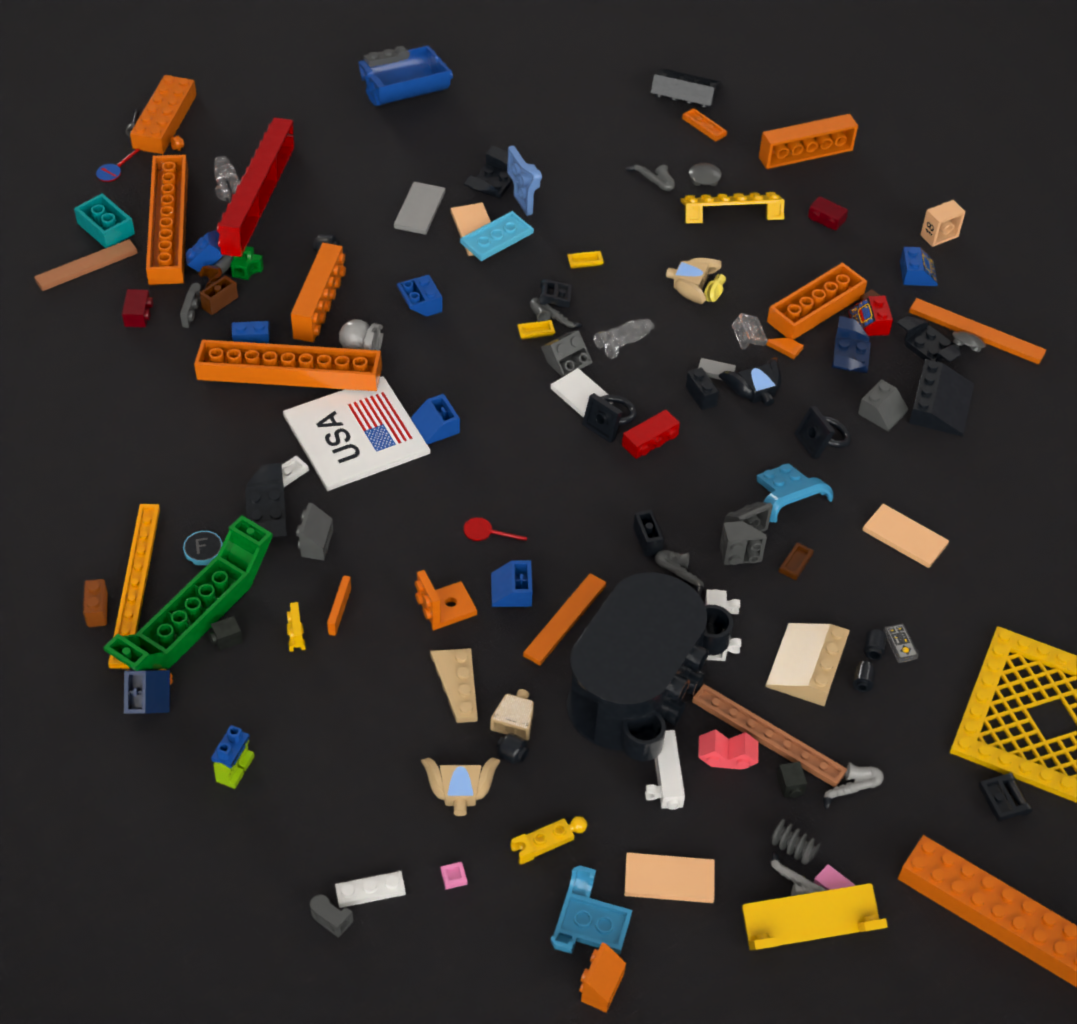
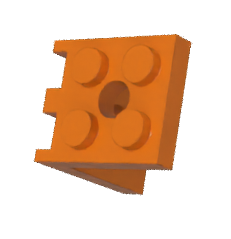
M425 570L417 572V581H415L417 593H415L418 604H421L423 607L425 618L430 620L433 631L477 615V609L462 581L435 590ZM448 602H454L456 605L453 607H449L446 604Z

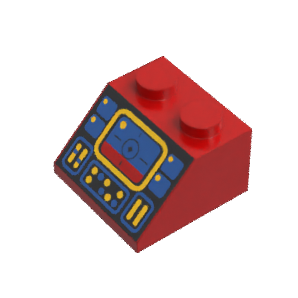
M868 296L848 310L849 317L857 320L868 336L890 334L893 318L886 296Z

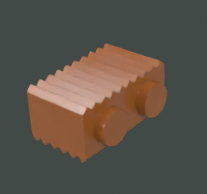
M86 580L84 582L83 614L86 625L88 627L106 626L108 592L105 580Z

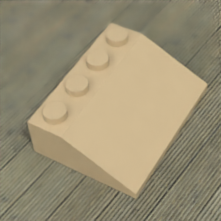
M789 623L765 687L825 706L850 630L832 624Z

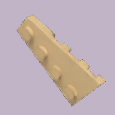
M471 648L430 651L431 659L434 661L437 674L448 697L456 723L477 722Z

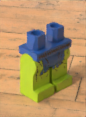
M233 725L228 728L225 736L213 753L211 760L214 762L216 782L236 789L244 775V771L246 772L255 755L254 752L248 750L249 734L242 732L240 728Z

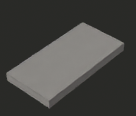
M413 182L394 223V228L426 235L443 199L445 188Z

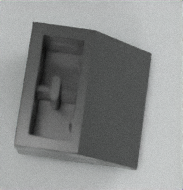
M579 330L568 332L541 346L548 364L562 377L577 368L582 369L593 363Z
M308 503L307 509L302 512V524L297 527L296 535L299 537L298 549L301 550V557L324 561L334 531L333 519L313 503Z
M744 521L723 523L719 548L724 565L762 562L767 539L766 534Z

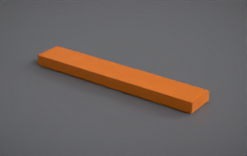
M590 573L523 652V656L540 666L604 590L607 582Z

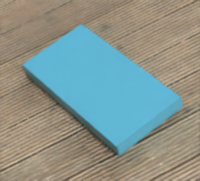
M511 211L460 238V243L480 261H483L533 234L534 229L516 213Z

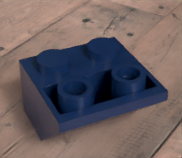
M170 670L124 671V714L170 712Z

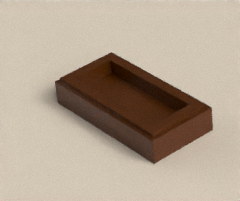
M796 543L779 568V573L797 580L813 556L814 550Z

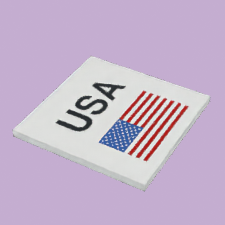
M384 376L379 379L377 391L344 389L283 411L284 418L327 491L430 454V448Z

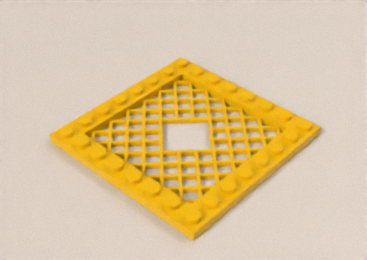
M997 626L950 753L1002 774L1013 773L1017 780L1077 803V774L1068 776L1064 768L1072 766L1077 773V759L1073 760L1069 753L1077 750V740L1074 737L1077 735V731L1045 740L1027 711L1028 708L1060 699L1077 725V716L1072 710L1077 707V703L1069 705L1064 698L1073 695L1077 701V689L1074 690L1070 684L1071 681L1077 680V655ZM1019 658L1023 665L1015 667L1011 660ZM1024 658L1034 662L1027 663ZM1007 662L1011 669L1003 671L1005 663ZM1038 665L1042 673L1034 674L1030 667ZM1044 666L1050 667L1052 669L1047 671ZM1026 669L1030 676L1022 678L1018 671ZM1058 672L1062 680L1054 682L1050 674ZM1014 673L1018 680L1009 682L1005 675ZM1065 674L1071 675L1073 677L1067 678ZM1045 676L1050 684L1042 686L1037 678ZM1001 677L1005 684L997 686ZM1033 680L1037 688L1029 690L1025 682ZM1021 684L1024 692L1016 693L1012 686ZM1066 684L1069 691L1061 693L1057 686ZM1053 687L1057 695L1049 697L1045 690ZM1008 688L1012 695L1003 697L1000 690ZM1040 691L1045 699L1036 701L1032 694ZM996 692L999 699L992 701L994 693ZM1028 695L1032 703L1024 705L1020 697ZM1015 699L1019 707L1011 709L1007 701ZM1002 703L1007 711L998 713L994 705ZM990 707L994 715L986 717ZM1023 711L1026 719L1018 721L1014 713ZM1010 715L1014 722L1006 725L1001 717ZM997 719L1001 726L993 729L988 721ZM1029 722L1034 730L1025 732L1021 725ZM984 723L988 730L981 732ZM1017 726L1021 734L1012 736L1009 728ZM1004 730L1008 738L1000 741L996 732ZM991 734L995 742L986 744L983 736ZM1037 734L1041 742L1033 744L1028 736ZM1024 738L1028 746L1020 748L1016 740ZM1070 738L1074 746L1066 748L1061 740ZM1011 742L1015 750L1007 752L1003 744ZM1057 742L1062 750L1053 752L1049 744ZM1044 746L1049 754L1040 756L1036 748ZM1031 750L1036 758L1027 760L1023 752ZM1065 754L1069 762L1060 764L1056 756ZM1052 758L1056 766L1047 768L1043 760Z

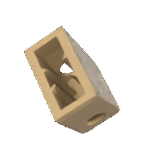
M519 689L516 696L506 694L491 717L490 730L506 735L514 733L528 741L534 711V702L528 700L529 692Z

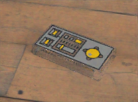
M903 623L884 628V633L898 663L918 659L919 655Z

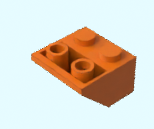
M602 942L599 950L594 949L591 955L590 962L592 963L590 968H585L580 980L582 984L579 992H582L581 1002L607 1013L625 974L626 963L606 943Z

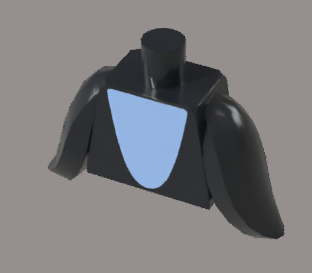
M771 358L769 364L738 372V374L732 371H724L719 374V378L737 395L749 399L752 403L763 401L765 406H770L774 403L773 397L776 394V390L781 386L778 358Z

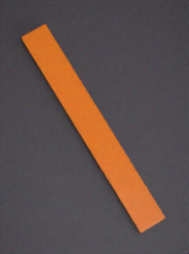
M916 298L909 310L911 314L951 330L972 333L981 338L986 344L1036 364H1040L1046 353L1044 348Z

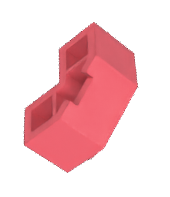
M715 729L699 736L698 758L711 767L746 769L758 763L759 741L746 732L728 739Z

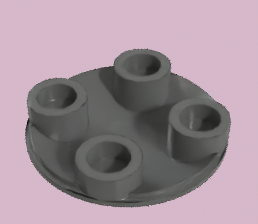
M698 163L690 168L689 176L694 185L716 186L721 178V171L715 165Z
M963 331L952 333L955 338L953 342L957 345L963 346L965 344L976 352H980L981 348L986 347V343L972 333Z

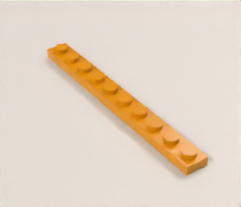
M140 504L114 636L117 634L125 636L137 633L160 513L159 504ZM110 655L109 668L130 669L129 666Z

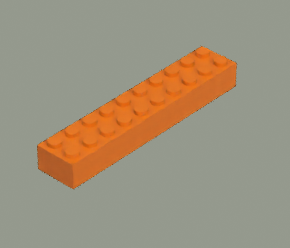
M186 155L153 156L146 261L149 285L184 283L188 190Z
M202 340L194 366L197 380L377 391L382 370L381 351Z
M925 835L922 836L903 865L898 880L1077 987V925Z

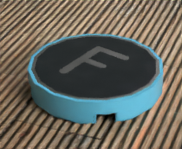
M210 531L195 532L187 537L184 542V555L188 561H192L195 565H208L218 555L223 543L216 533Z

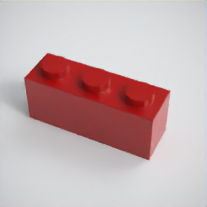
M664 410L624 432L622 446L637 459L642 455L648 454L649 451L656 447L662 446L663 443L670 439H675L679 434L680 422L667 410Z

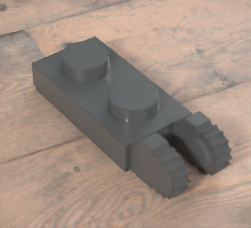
M397 46L394 50L386 49L383 52H370L364 55V61L368 66L373 67L408 59L410 54L405 47Z
M199 283L191 284L180 313L182 327L189 328L191 321H194L195 309H198L199 302L201 301V285Z

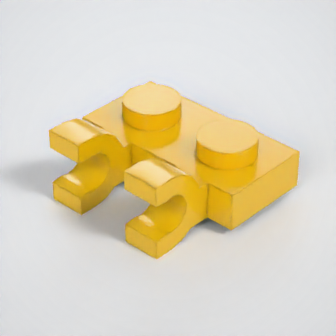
M298 602L290 603L291 611L287 612V635H290L288 643L289 652L294 651V647H301V650H306L305 640L302 638L304 631L303 624L300 622Z

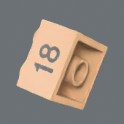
M954 200L928 209L920 235L932 247L959 237L966 211Z

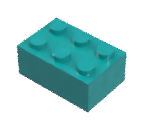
M103 193L74 208L77 224L105 248L116 245L135 234L132 218Z

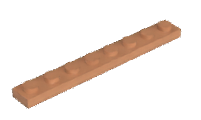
M703 684L693 697L692 702L739 731L746 732L759 741V743L793 763L800 762L804 770L833 787L838 786L845 776L847 768L707 685Z

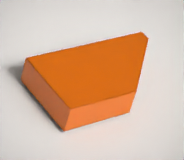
M789 337L768 339L766 343L767 346L792 359H795L804 347V345Z

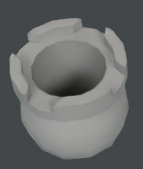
M360 319L350 320L342 326L339 332V342L343 348L380 351L383 341V333H380V329L383 326L377 323L369 326L367 322Z

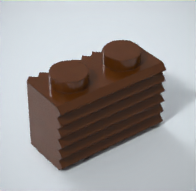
M224 275L216 283L210 284L208 288L200 291L202 309L213 315L238 298L237 283Z

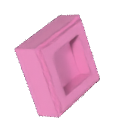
M462 862L440 866L445 889L467 885Z

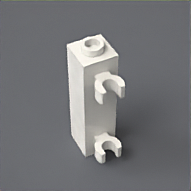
M706 590L705 605H718L725 608L730 614H739L740 600L732 599L727 601V592L723 590ZM731 639L728 648L723 653L708 655L707 660L725 661L727 651L734 654L740 653L741 639Z
M668 730L665 732L662 751L654 758L658 786L646 785L645 797L646 800L660 798L662 809L674 810L683 807L685 794L675 730Z

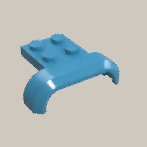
M789 463L782 464L780 467L766 470L757 475V482L771 492L763 501L773 505L769 522H777L778 512L783 506L817 493L826 495L830 502L833 500V490L828 484L819 478H807Z
M584 866L573 868L570 885L555 933L551 936V943L554 949L572 954L576 942L600 948L603 942L615 953L621 954L632 910L590 898L596 870Z

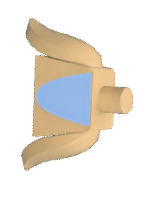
M694 258L689 261H681L678 269H667L666 277L674 279V288L683 297L703 304L706 301L705 294L702 291L709 274L715 273L722 267L721 261L709 258Z
M431 758L421 760L426 769L433 793L439 799L444 800L446 806H454V815L456 816L466 815L467 806H475L476 801L482 799L487 794L495 770L501 761L491 758L485 763L481 771V765H440L439 770V767Z

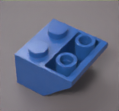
M429 274L397 283L399 291L411 310L424 316L442 312V295Z
M444 394L427 399L411 417L412 422L427 445L460 433V418Z
M531 560L510 561L491 573L492 607H532Z

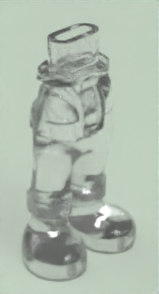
M226 156L217 157L214 159V176L218 184L215 193L219 199L229 201L231 193L226 180L230 183L232 195L236 193L237 185H240L241 181H238L236 170Z
M648 318L628 321L608 331L597 332L594 335V342L599 349L605 347L607 357L614 359L618 356L619 347L640 340L649 334L650 330L654 329L655 326Z

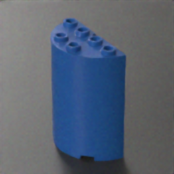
M429 45L408 50L409 58L399 62L370 67L364 60L358 61L362 81L365 80L367 84L365 91L374 106L448 89L451 79H453L452 70L447 67L446 63L437 56Z

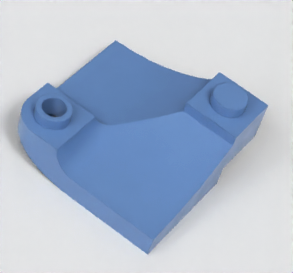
M515 146L508 147L507 173L513 181V196L527 216L532 215L534 191L540 187L542 174L534 164H528L523 160Z

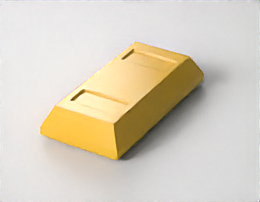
M600 251L567 254L571 268L601 266L604 264Z
M552 320L517 324L522 339L555 334Z

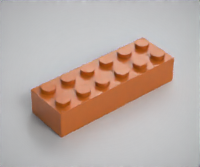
M164 75L130 133L133 149L138 148L142 151L164 154L171 142V137L175 135L197 96L195 80Z
M850 114L765 131L762 133L759 159L766 169L853 151L858 124Z
M322 242L291 312L293 339L314 343L316 336L320 335L321 324L325 323L326 313L331 308V301L336 297V289L340 288L341 278L346 273V267L344 266L345 254H343L342 246Z
M842 262L770 306L767 322L786 338L789 337L794 340L860 299V296L865 293L867 280Z

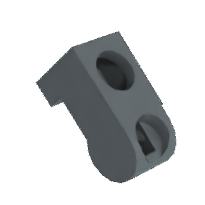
M317 895L310 901L312 917L337 937L353 922L351 910L345 907L340 911L324 895Z

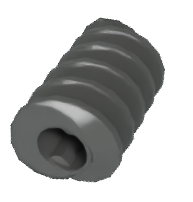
M782 819L772 834V844L776 846L780 843L779 848L781 850L787 848L788 855L795 853L794 859L799 860L802 858V864H808L815 857L821 842L814 846L815 838L806 841L807 833L800 837V829L797 828L792 832L793 824L790 823L785 827V819Z

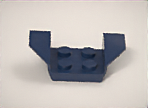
M839 316L832 368L867 373L871 343L869 342V336L857 320Z

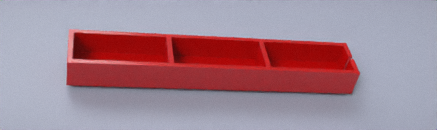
M274 118L272 123H269L268 130L264 133V138L260 141L259 148L255 150L254 158H251L249 167L247 166L240 185H237L236 193L232 195V200L228 203L221 222L217 224V232L220 236L218 247H220L222 255L242 257L294 150V136L288 135L294 133L293 120Z

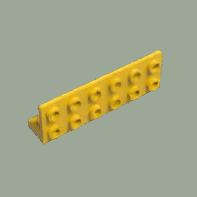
M766 192V195L750 193L748 196H743V193H735L734 196L718 194L717 197L701 195L700 198H695L694 195H686L685 198H681V203L685 205V223H703V206L766 204L767 220L784 219V199L777 195L776 192Z
M871 883L742 905L750 950L888 928L886 918L879 919Z

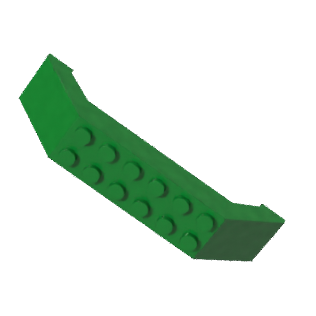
M241 515L228 527L229 532L218 555L136 634L125 636L117 634L103 647L104 651L135 671L171 668L211 628V624L217 622L251 588L273 534Z

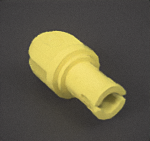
M717 274L714 280L708 282L704 291L707 302L717 301L722 294V285L726 281V277L723 274H720V276Z

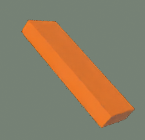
M694 108L682 116L683 120L715 142L727 136V130Z
M350 576L342 577L327 621L329 635L336 636L351 591Z

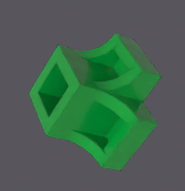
M246 246L242 257L234 256L231 262L232 277L249 280L252 274L261 273L264 269L262 255L254 254V248Z

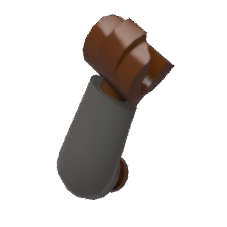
M223 255L214 266L207 265L201 268L199 276H207L209 278L206 288L210 284L216 283L231 268L234 256Z

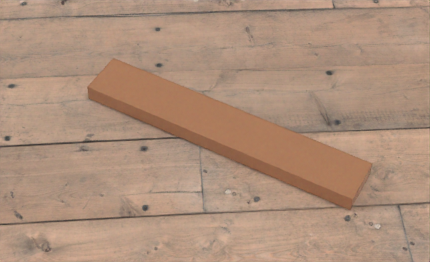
M130 239L34 276L41 290L44 291L135 255L138 252Z

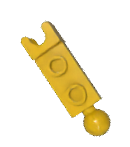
M576 816L570 824H567L565 818L527 835L524 833L513 838L510 843L511 850H523L519 852V864H525L534 860V857L573 841V832L583 833L587 828V821L584 817Z

